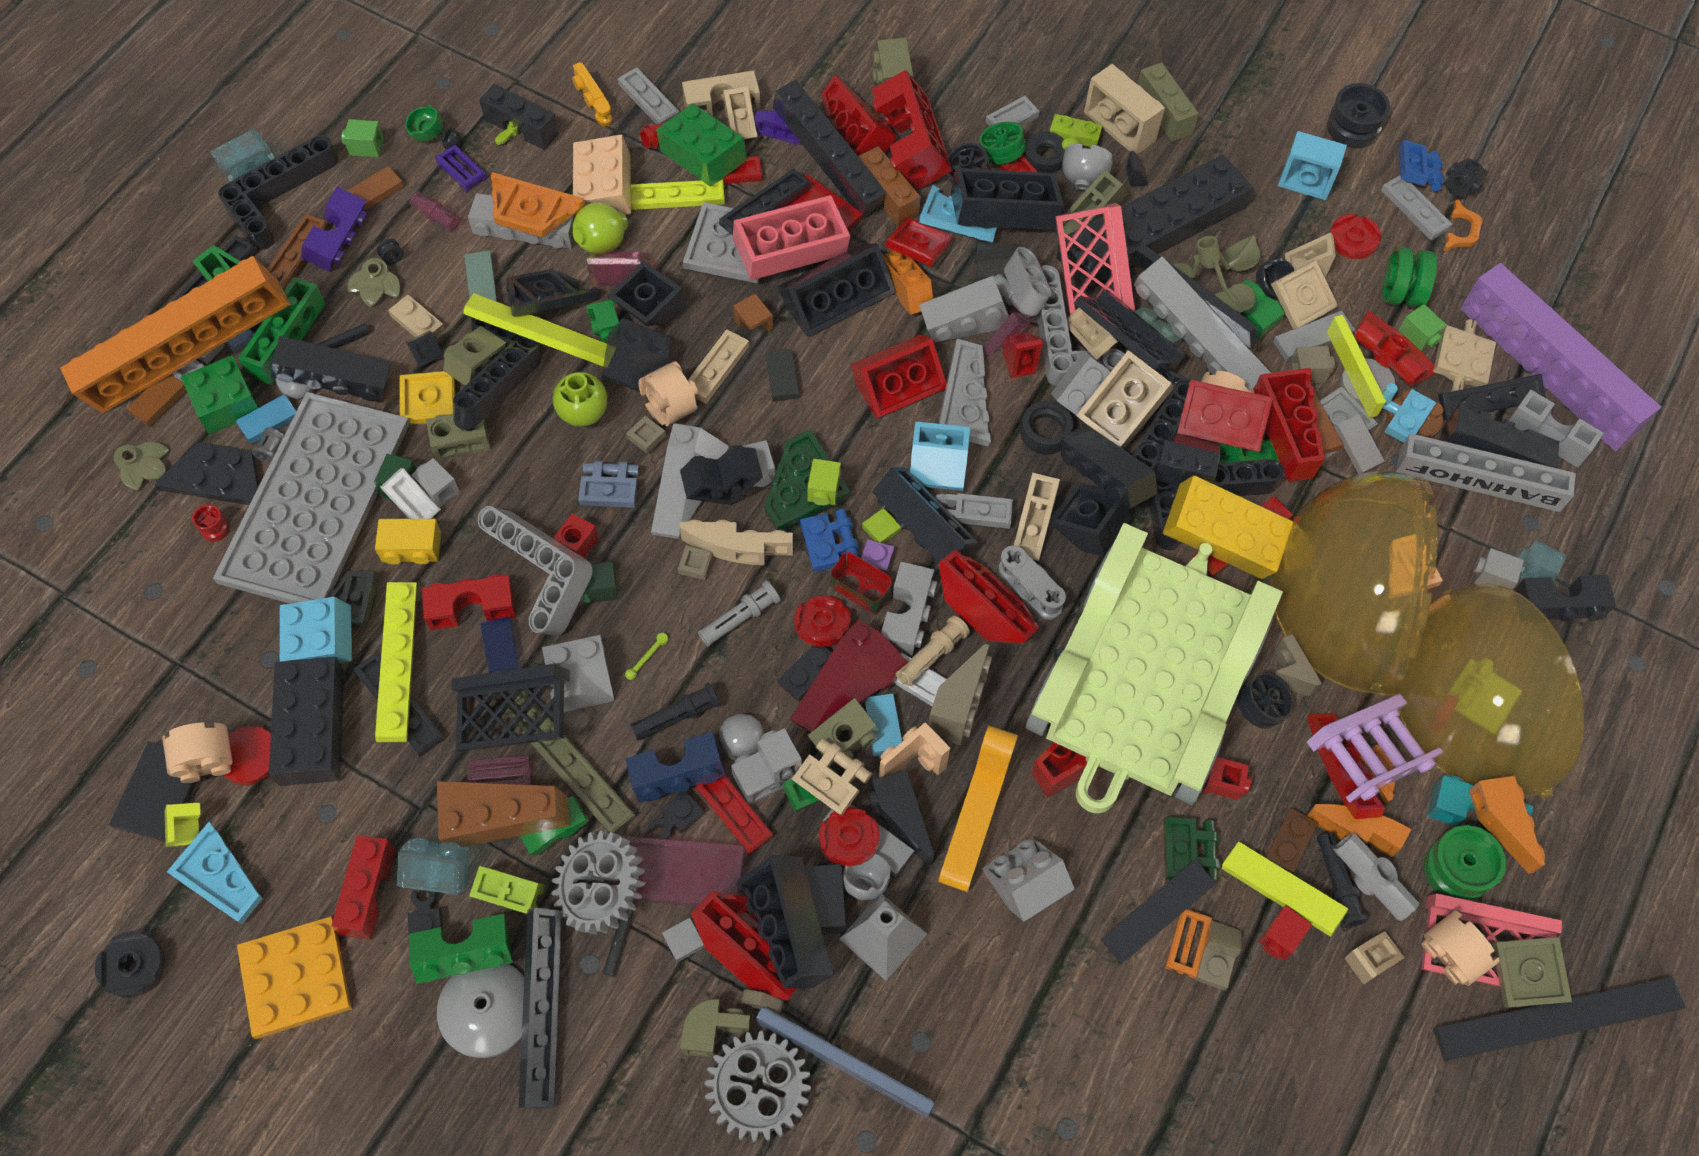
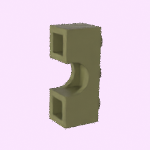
M1161 62L1142 69L1137 85L1141 86L1144 91L1165 107L1160 126L1170 140L1175 141L1193 134L1199 113Z

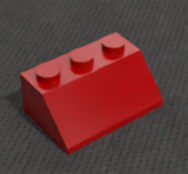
M921 334L850 364L857 387L876 418L946 388V380L933 339Z

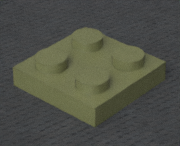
M1559 937L1492 943L1495 950L1494 956L1500 960L1496 967L1504 1008L1572 1002Z

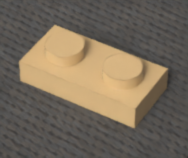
M406 295L388 310L390 316L414 337L430 330L436 338L445 330L443 323L409 295Z

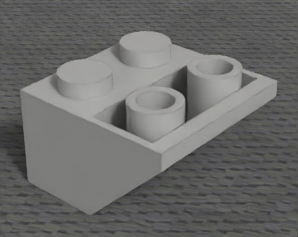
M1033 837L1020 842L1017 847L1003 856L996 857L990 864L982 868L1008 909L1023 922L1074 890L1063 860Z

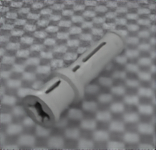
M764 581L761 588L750 595L745 594L742 596L740 604L702 630H699L700 638L706 646H710L711 643L749 617H758L761 615L760 611L770 604L780 602L779 595L768 581Z

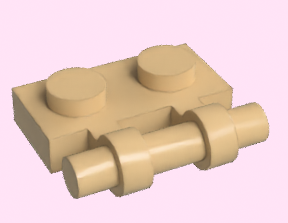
M823 738L816 747L824 753L823 757L818 761L809 754L792 780L842 816L859 793V790L850 783L855 777L866 783L872 773L863 767L864 763L858 759L853 760L844 754L839 745L836 743L831 744ZM834 761L846 769L841 777L829 769Z

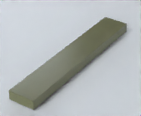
M522 691L515 702L522 708L530 696L526 691ZM535 703L527 714L535 721L541 714L542 709ZM510 706L504 714L512 721L518 712ZM547 717L540 728L545 733L554 732V723ZM523 718L516 728L524 735L530 725ZM565 735L564 739L530 743L609 834L610 832L617 834L636 818L635 814Z

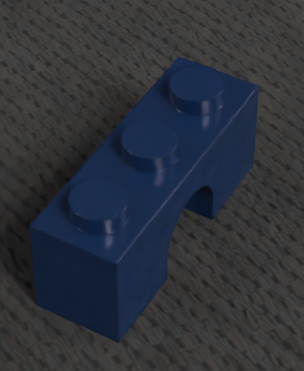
M713 732L683 740L686 749L685 756L675 765L667 766L661 764L655 750L625 758L632 789L638 802L654 801L660 796L673 792H683L689 787L702 783H712L718 778L725 777L726 774Z

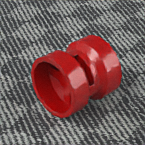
M205 504L197 508L193 513V524L205 540L217 542L224 539L229 533V523L216 506Z

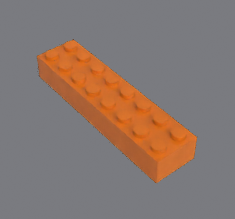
M254 256L240 261L238 265L224 273L216 275L212 280L200 287L192 289L188 294L176 301L168 303L157 312L145 316L131 327L121 330L114 337L97 344L83 355L73 358L69 363L60 367L72 394L103 414L290 305V302L278 280Z

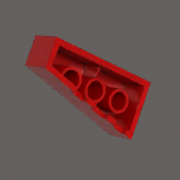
M1311 368L1260 374L1253 389L1255 394L1273 397L1265 429L1279 462L1283 465L1284 474L1288 482L1314 478L1324 461L1320 430L1317 429L1316 422L1318 413L1317 409H1314L1313 397L1315 396L1314 387L1311 386L1310 382L1312 376Z

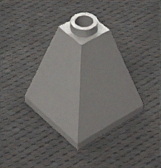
M881 894L840 937V940L887 981L923 941L927 933Z

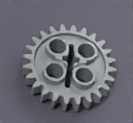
M600 831L598 835L590 832L588 840L582 837L578 838L579 847L569 845L570 856H561L565 864L563 867L556 866L555 868L561 874L560 877L552 879L553 883L559 885V888L554 890L552 895L560 898L556 901L554 907L562 909L561 918L567 919V926L574 927L577 931L594 935L598 931L608 933L609 927L619 928L618 918L625 921L628 920L627 909L636 910L632 901L634 898H642V895L636 892L637 887L645 885V882L638 880V876L645 873V869L637 867L643 859L635 855L637 848L629 845L630 841L612 832L609 834ZM605 879L610 882L620 881L619 885H609L605 883H592V885L587 883H576L577 880L603 882Z
M763 1031L759 1032L757 1040H752L750 1033L747 1032L746 1042L741 1043L737 1037H734L735 1047L731 1049L724 1044L722 1048L725 1056H713L718 1067H708L707 1069L714 1079L705 1081V1087L713 1089V1092L705 1095L706 1101H716L709 1111L711 1114L721 1113L716 1121L719 1126L725 1122L729 1123L727 1134L730 1135L736 1128L739 1129V1140L741 1141L747 1133H751L753 1143H756L758 1135L763 1133L766 1141L769 1142L770 1132L775 1130L778 1136L782 1137L781 1126L785 1124L793 1129L794 1124L791 1117H803V1113L798 1109V1105L808 1106L809 1103L805 1097L801 1096L802 1093L811 1092V1086L802 1084V1081L810 1078V1073L800 1072L806 1061L805 1059L795 1061L798 1049L794 1048L788 1052L786 1050L788 1040L785 1039L778 1045L776 1044V1034L774 1033L769 1041L764 1040ZM745 1058H752L757 1062V1066L754 1071L743 1073L739 1069L740 1062ZM775 1068H783L788 1073V1077L782 1083H774L769 1078L771 1071ZM734 1075L752 1084H756L758 1079H762L765 1088L783 1091L786 1093V1096L782 1098L763 1089H760L758 1094H754L751 1085L733 1082L730 1080V1077ZM733 1090L744 1091L746 1099L741 1105L735 1106L728 1102V1096ZM765 1100H772L777 1104V1110L771 1116H764L759 1112V1106Z

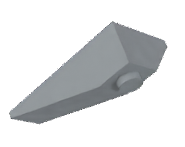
M673 423L653 519L652 535L680 538V522L692 520L696 514V509L702 502L686 498L680 470L694 456L719 459L729 448L728 445L700 427Z

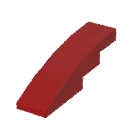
M1335 713L1309 714L1307 718L1312 735H1315L1322 727L1340 720ZM1344 738L1341 743L1368 781L1373 779L1372 775L1360 761L1361 755L1351 741H1347ZM1326 747L1319 749L1318 752L1327 773L1353 818L1382 817L1385 807L1376 795L1366 801L1358 798L1349 803L1346 797L1358 788L1331 749L1327 750Z

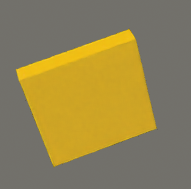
M444 371L400 375V416L408 418L410 425L424 424L427 419L435 418L439 415L453 414V398L456 395L455 378Z

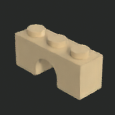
M754 71L682 82L685 107L687 108L691 104H695L713 116L712 106L718 101H724L723 90L748 86L752 111L761 110L760 92Z

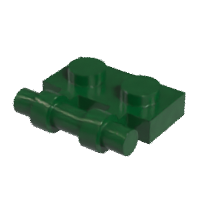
M1165 817L1163 820L1165 879L1170 880L1191 861L1196 860L1215 883L1218 882L1220 859L1217 858L1216 844H1219V833L1216 832L1215 821H1204L1203 831L1196 830L1195 818ZM1197 843L1204 845L1205 857H1197Z

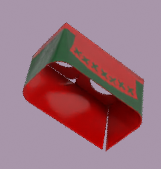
M845 551L831 570L830 588L874 615L877 614L891 594V577L849 551L847 564ZM845 575H852L858 579L859 586L854 591L839 582L840 579ZM875 589L881 593L882 598L878 601H871L864 597L863 594L867 590Z

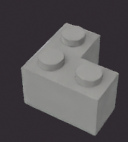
M785 728L778 732L772 730L765 733L761 740L757 741V753L753 755L745 754L739 757L735 764L731 765L732 775L749 805L783 789L782 784L791 780L801 767V757Z

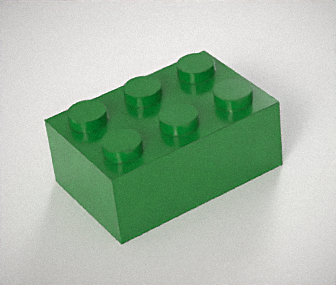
M691 104L656 129L661 152L710 187L747 160L744 137L695 104Z

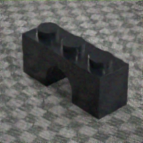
M493 84L479 99L485 121L503 130L508 127L509 121H511L521 130L525 141L542 150H545L559 134L554 113L496 84Z
M1608 575L1579 576L1568 588L1571 597L1564 596L1557 591L1552 577L1524 578L1513 590L1521 621L1533 620L1534 623H1543L1554 619H1561L1562 622H1570L1579 618H1589L1590 621L1604 619L1616 607Z

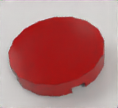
M1357 214L1342 215L1334 221L1330 229L1334 237L1335 250L1340 255L1349 259L1360 260L1370 257L1376 252L1380 244L1381 231L1379 227L1366 216L1361 218L1356 217Z
M829 596L809 598V602L804 604L802 602L795 611V631L799 638L807 644L818 647L839 643L841 638L851 628L850 611L837 598Z
M255 726L242 727L230 733L228 736L232 755L231 772L225 774L224 777L237 785L246 786L256 784L255 782L269 777L271 733Z
M849 807L842 816L834 811L830 814V817L826 820L824 819L820 825L818 835L821 851L828 860L850 867L863 864L871 859L878 850L880 831L875 819L866 815V812L861 809Z

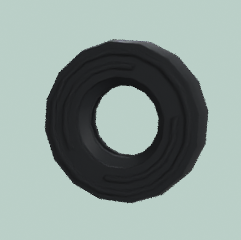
M1053 132L1035 133L1026 141L1024 157L1038 172L1053 173L1060 170L1065 152L1062 147L1064 139ZM1049 147L1055 151V155L1049 158L1038 155L1037 149Z

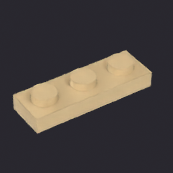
M1080 308L1067 318L1068 329L1096 360L1106 354L1117 342L1108 331Z
M726 329L688 379L692 380L697 387L698 394L695 395L696 399L707 404L749 348V341Z

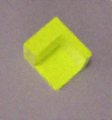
M200 803L166 805V847L190 845L199 834Z

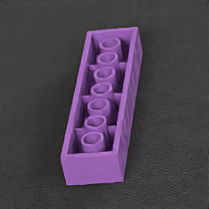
M1499 263L1478 278L1460 309L1467 317L1473 319V321L1476 320L1477 325L1488 336L1493 338L1505 352L1518 361L1526 371L1532 375L1542 374L1544 387L1578 418L1602 431L1604 434L1601 439L1615 452L1635 438L1662 408L1502 263Z

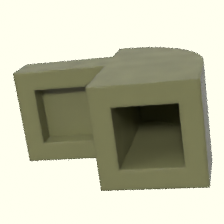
M719 999L707 1000L698 1004L691 1010L684 1022L680 1046L682 1054L713 1058L718 1032L750 1033V1016L745 1015V1011L740 1009H726L725 1013H720L721 1004Z

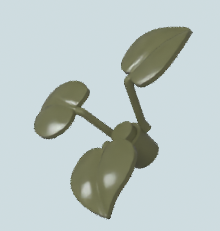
M1254 235L1234 244L1222 253L1220 252L1216 237H1203L1196 244L1198 254L1194 255L1193 270L1184 263L1173 264L1190 278L1196 277L1199 262L1205 268L1215 267L1223 290L1216 293V297L1238 313L1252 308L1255 304V294L1252 288L1239 283L1228 289L1220 269L1222 267L1226 270L1232 268L1235 271H1244L1254 267L1261 258Z

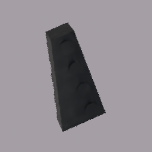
M1461 401L1441 430L1440 441L1557 468L1560 441L1530 429L1521 431L1516 428L1515 423L1508 420L1499 422L1491 419V413L1483 410L1478 411V413L1468 409V404Z
M772 855L738 879L736 885L739 891H744L748 898L745 902L749 913L755 914L760 926L757 928L761 939L767 940L770 946L768 955L783 987L815 988L832 977L833 973L802 857Z

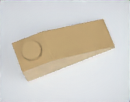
M1032 473L1014 546L1022 548L1031 559L1039 561L1060 479Z

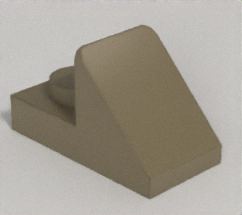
M1291 634L1282 638L1275 650L1279 663L1285 666V668L1276 671L1274 675L1283 680L1290 690L1306 696L1314 695L1322 684L1294 635Z
M1211 921L1198 974L1195 978L1196 981L1224 991L1228 988L1235 958L1241 952V930Z

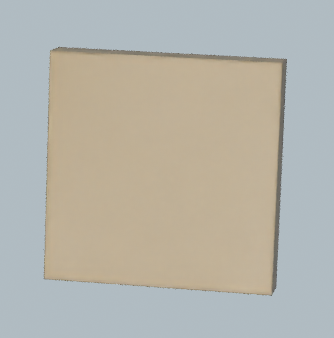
M1316 260L1271 283L1293 329L1304 326L1338 307Z

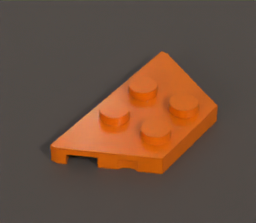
M494 172L491 174L493 186L492 200L494 204L493 218L497 225L543 238L585 206L584 198Z

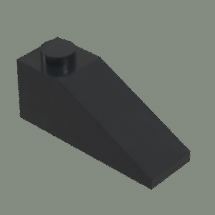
M907 770L872 779L871 790L867 791L872 809L877 808L880 818L907 846L914 850V853L926 865L932 864L934 852Z

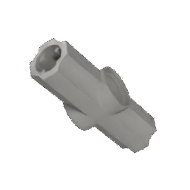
M1355 833L1345 836L1334 847L1333 850L1355 873V882L1358 888L1366 895H1375L1397 920L1402 921L1417 909L1420 903L1397 880L1398 875L1394 865L1384 857L1377 858Z

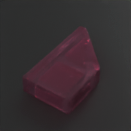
M1012 313L983 346L984 352L987 355H991L1004 343L1005 338L1014 334H1021L1030 324V319L1024 314Z

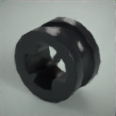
M386 239L377 247V254L387 265L397 263L404 255L403 249L395 239Z

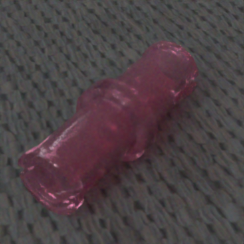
M416 191V194L414 193L411 196L410 205L426 214V218L430 221L438 222L450 232L459 225L460 219L445 210L438 201L433 202L420 191Z

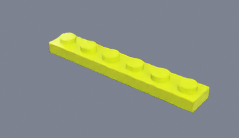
M387 582L375 732L376 742H407L417 602V583Z

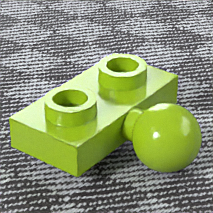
M1055 114L1050 132L1063 137L1062 147L1064 150L1069 145L1077 143L1091 147V145L1098 144L1102 125Z

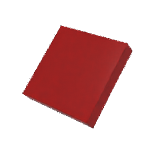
M907 217L887 239L885 247L931 267L950 246L953 236Z

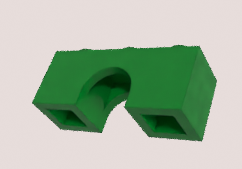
M500 914L472 920L473 930L471 935L465 941L458 944L447 943L441 927L410 933L409 965L416 983L431 982L436 979L464 975L476 970L496 968L512 963L511 933L505 915Z

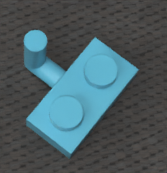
M1390 383L1383 392L1386 400L1383 409L1395 416L1386 428L1385 433L1404 443L1410 433L1416 435L1436 402L1412 389L1403 404L1399 405L1392 401L1398 388L1395 384Z

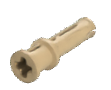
M951 616L947 620V625L940 631H935L931 636V641L896 672L898 680L903 685L910 686L941 655L952 652L954 645L961 638H966L970 633L966 623L957 616Z

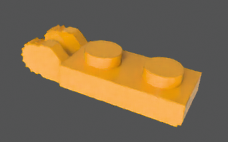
M579 62L573 65L575 76L572 77L574 86L578 91L581 90L583 92L587 106L594 108L596 121L603 127H609L613 119L612 115H610L611 107L604 94L583 63Z

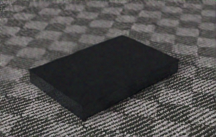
M148 741L109 825L114 829L166 842V805L187 804L197 782L181 783L180 777L168 775L163 745Z

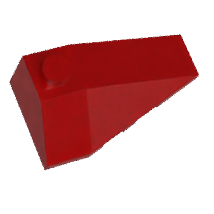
M835 74L821 94L826 114L831 118L832 125L857 156L878 146L885 154L897 138L896 134L882 118Z

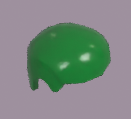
M432 105L412 110L406 118V131L413 139L419 142L434 140L442 132V117Z

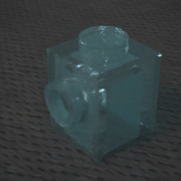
M1534 540L1528 548L1523 547L1517 555V558L1524 560L1520 577L1523 579L1552 577L1554 581L1567 555Z

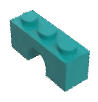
M1443 775L1433 786L1426 817L1456 827L1467 817L1468 810L1475 811L1469 790L1474 785L1464 782L1462 778L1457 776ZM1525 804L1527 813L1532 816L1534 806Z

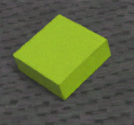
M884 508L862 523L864 531L874 541L883 544L901 532V526Z

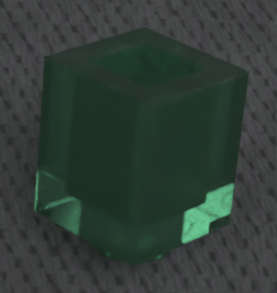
M613 562L591 564L592 576L582 595L584 604L618 600L616 572Z

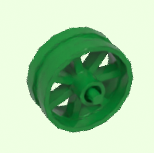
M1006 121L993 124L986 128L979 138L980 145L985 149L992 164L1012 162L1019 158L1026 150L1023 129L1016 122Z

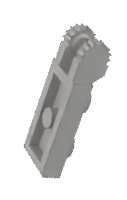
M960 493L957 495L937 494L935 496V499L944 507L951 508L956 506V510H946L959 523L1010 529L1013 501L1011 499Z

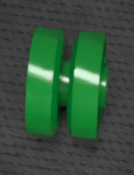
M1396 246L1389 257L1382 287L1383 302L1399 305L1405 299L1408 307L1419 308L1423 304L1426 305L1436 276V253L1419 250L1414 255L1411 248Z
M1464 825L1454 827L1430 846L1424 856L1423 869L1428 883L1436 893L1474 901L1500 883L1506 871V857L1502 846L1493 835L1482 828Z

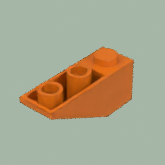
M893 250L882 255L901 305L910 315L921 312L920 304L933 299L931 279L912 258Z
M1515 776L1481 780L1469 790L1478 820L1528 874L1534 873L1545 865L1544 850L1537 842L1534 833V821L1531 815L1527 813L1524 804V792L1521 786L1517 784Z

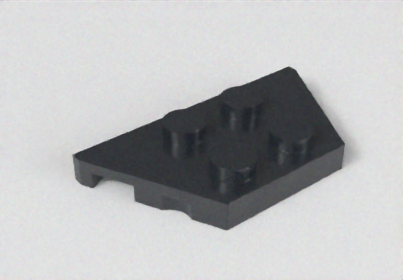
M553 269L507 277L506 285L513 317L600 299L601 292L595 286L588 290L580 287V280L565 276L563 273Z
M198 442L156 481L155 486L160 491L250 505L259 485L258 476L255 472V457L250 450Z

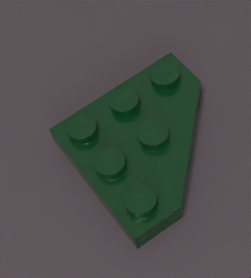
M811 429L786 440L780 464H778L769 496H767L764 504V511L776 530H784L800 522V519L808 518L833 506L831 504L817 505L814 502L808 501V483L813 459L830 461ZM841 476L835 504L850 497V490Z

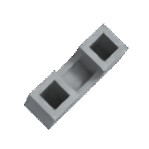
M1530 390L1509 421L1515 423L1516 428L1521 431L1530 429L1560 441L1558 456L1578 468L1592 452L1604 433L1580 418L1574 425L1560 424L1551 415V409L1555 404Z
M901 562L894 584L893 599L906 602L911 609L903 614L887 612L881 633L900 654L903 653L913 657L915 647L920 648L924 631L920 630L922 622L927 623L931 606L926 604L928 596L934 598L937 581L933 580L934 569Z

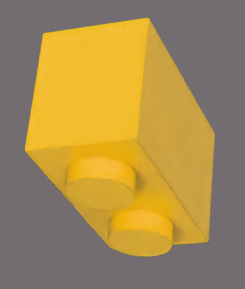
M379 519L375 551L381 562L392 565L399 564L400 562H414L416 564L438 562L441 530L436 519Z

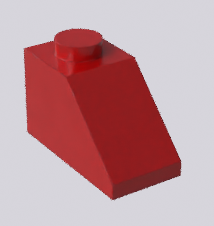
M1031 333L1014 334L1005 338L1002 354L1011 379L1036 374L1043 345L1040 338Z

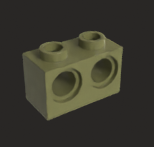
M453 414L439 415L426 420L430 446L436 461L491 450L484 419L472 431H468L470 429L458 428L454 424Z

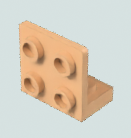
M926 723L919 728L915 726L904 735V741L896 748L894 746L889 747L881 755L879 777L897 773L917 755L919 756V762L926 770H933L939 775L947 768L950 747Z

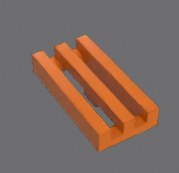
M1188 909L1178 916L1165 969L1176 970V973L1187 974L1193 979L1197 977L1212 921L1211 917ZM1186 917L1191 918L1180 961L1177 963L1174 962ZM1197 921L1203 922L1192 965L1188 967L1186 963Z

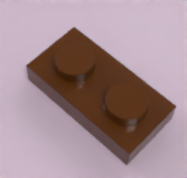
M1290 808L1265 858L1289 873L1294 874L1318 822Z

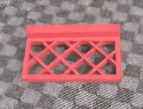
M1113 203L1105 207L1055 216L1069 314L1071 315L1075 311L1074 302L1080 295L1089 297L1083 291L1091 280H1094L1103 287L1096 297L1100 295L1103 289H1107L1130 309L1135 311L1121 206ZM1103 213L1104 225L1097 233L1087 226V223L1093 215ZM1086 217L1083 222L1080 221L1079 219H1077V218ZM1074 219L1081 224L1072 238L1064 233L1062 221ZM1084 227L1096 235L1087 248L1075 241ZM1104 231L1106 233V239L1103 236H1101ZM1065 237L1070 240L1067 245L1065 243ZM1099 238L1105 241L1108 247L1102 258H1099L1090 251ZM1073 243L1084 250L1076 264L1067 257V251ZM1088 254L1099 261L1091 274L1079 267ZM1108 256H1109L1110 265L1105 262L1106 259L1108 258ZM1069 264L1074 266L1071 271H1069ZM1103 264L1111 269V277L1105 285L1094 277ZM1077 269L1088 276L1080 289L1071 284V277ZM1111 283L1113 284V290L1109 288ZM1072 289L1077 292L1074 298Z
M1441 894L1426 896L1425 909H1428L1426 932L1436 925L1437 916L1447 917L1453 911H1458L1462 914L1458 919L1465 922L1464 925L1468 921L1479 925L1486 935L1485 938L1488 941L1490 940L1491 943L1498 942L1495 936L1503 930L1509 931L1516 941L1530 940L1534 937L1553 938L1561 933V920ZM1488 927L1496 928V930L1491 932ZM1520 934L1528 935V936L1525 937L1524 939H1522V937L1520 936ZM1423 948L1421 970L1445 975L1442 969L1446 966L1442 967L1431 964L1432 957ZM1492 969L1487 972L1490 977L1481 976L1475 981L1500 987L1499 978Z

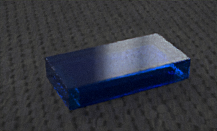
M505 617L480 623L489 673L519 669L510 618Z

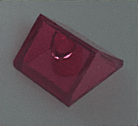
M612 251L603 255L592 253L587 258L591 285L618 286L640 263L645 261V252Z

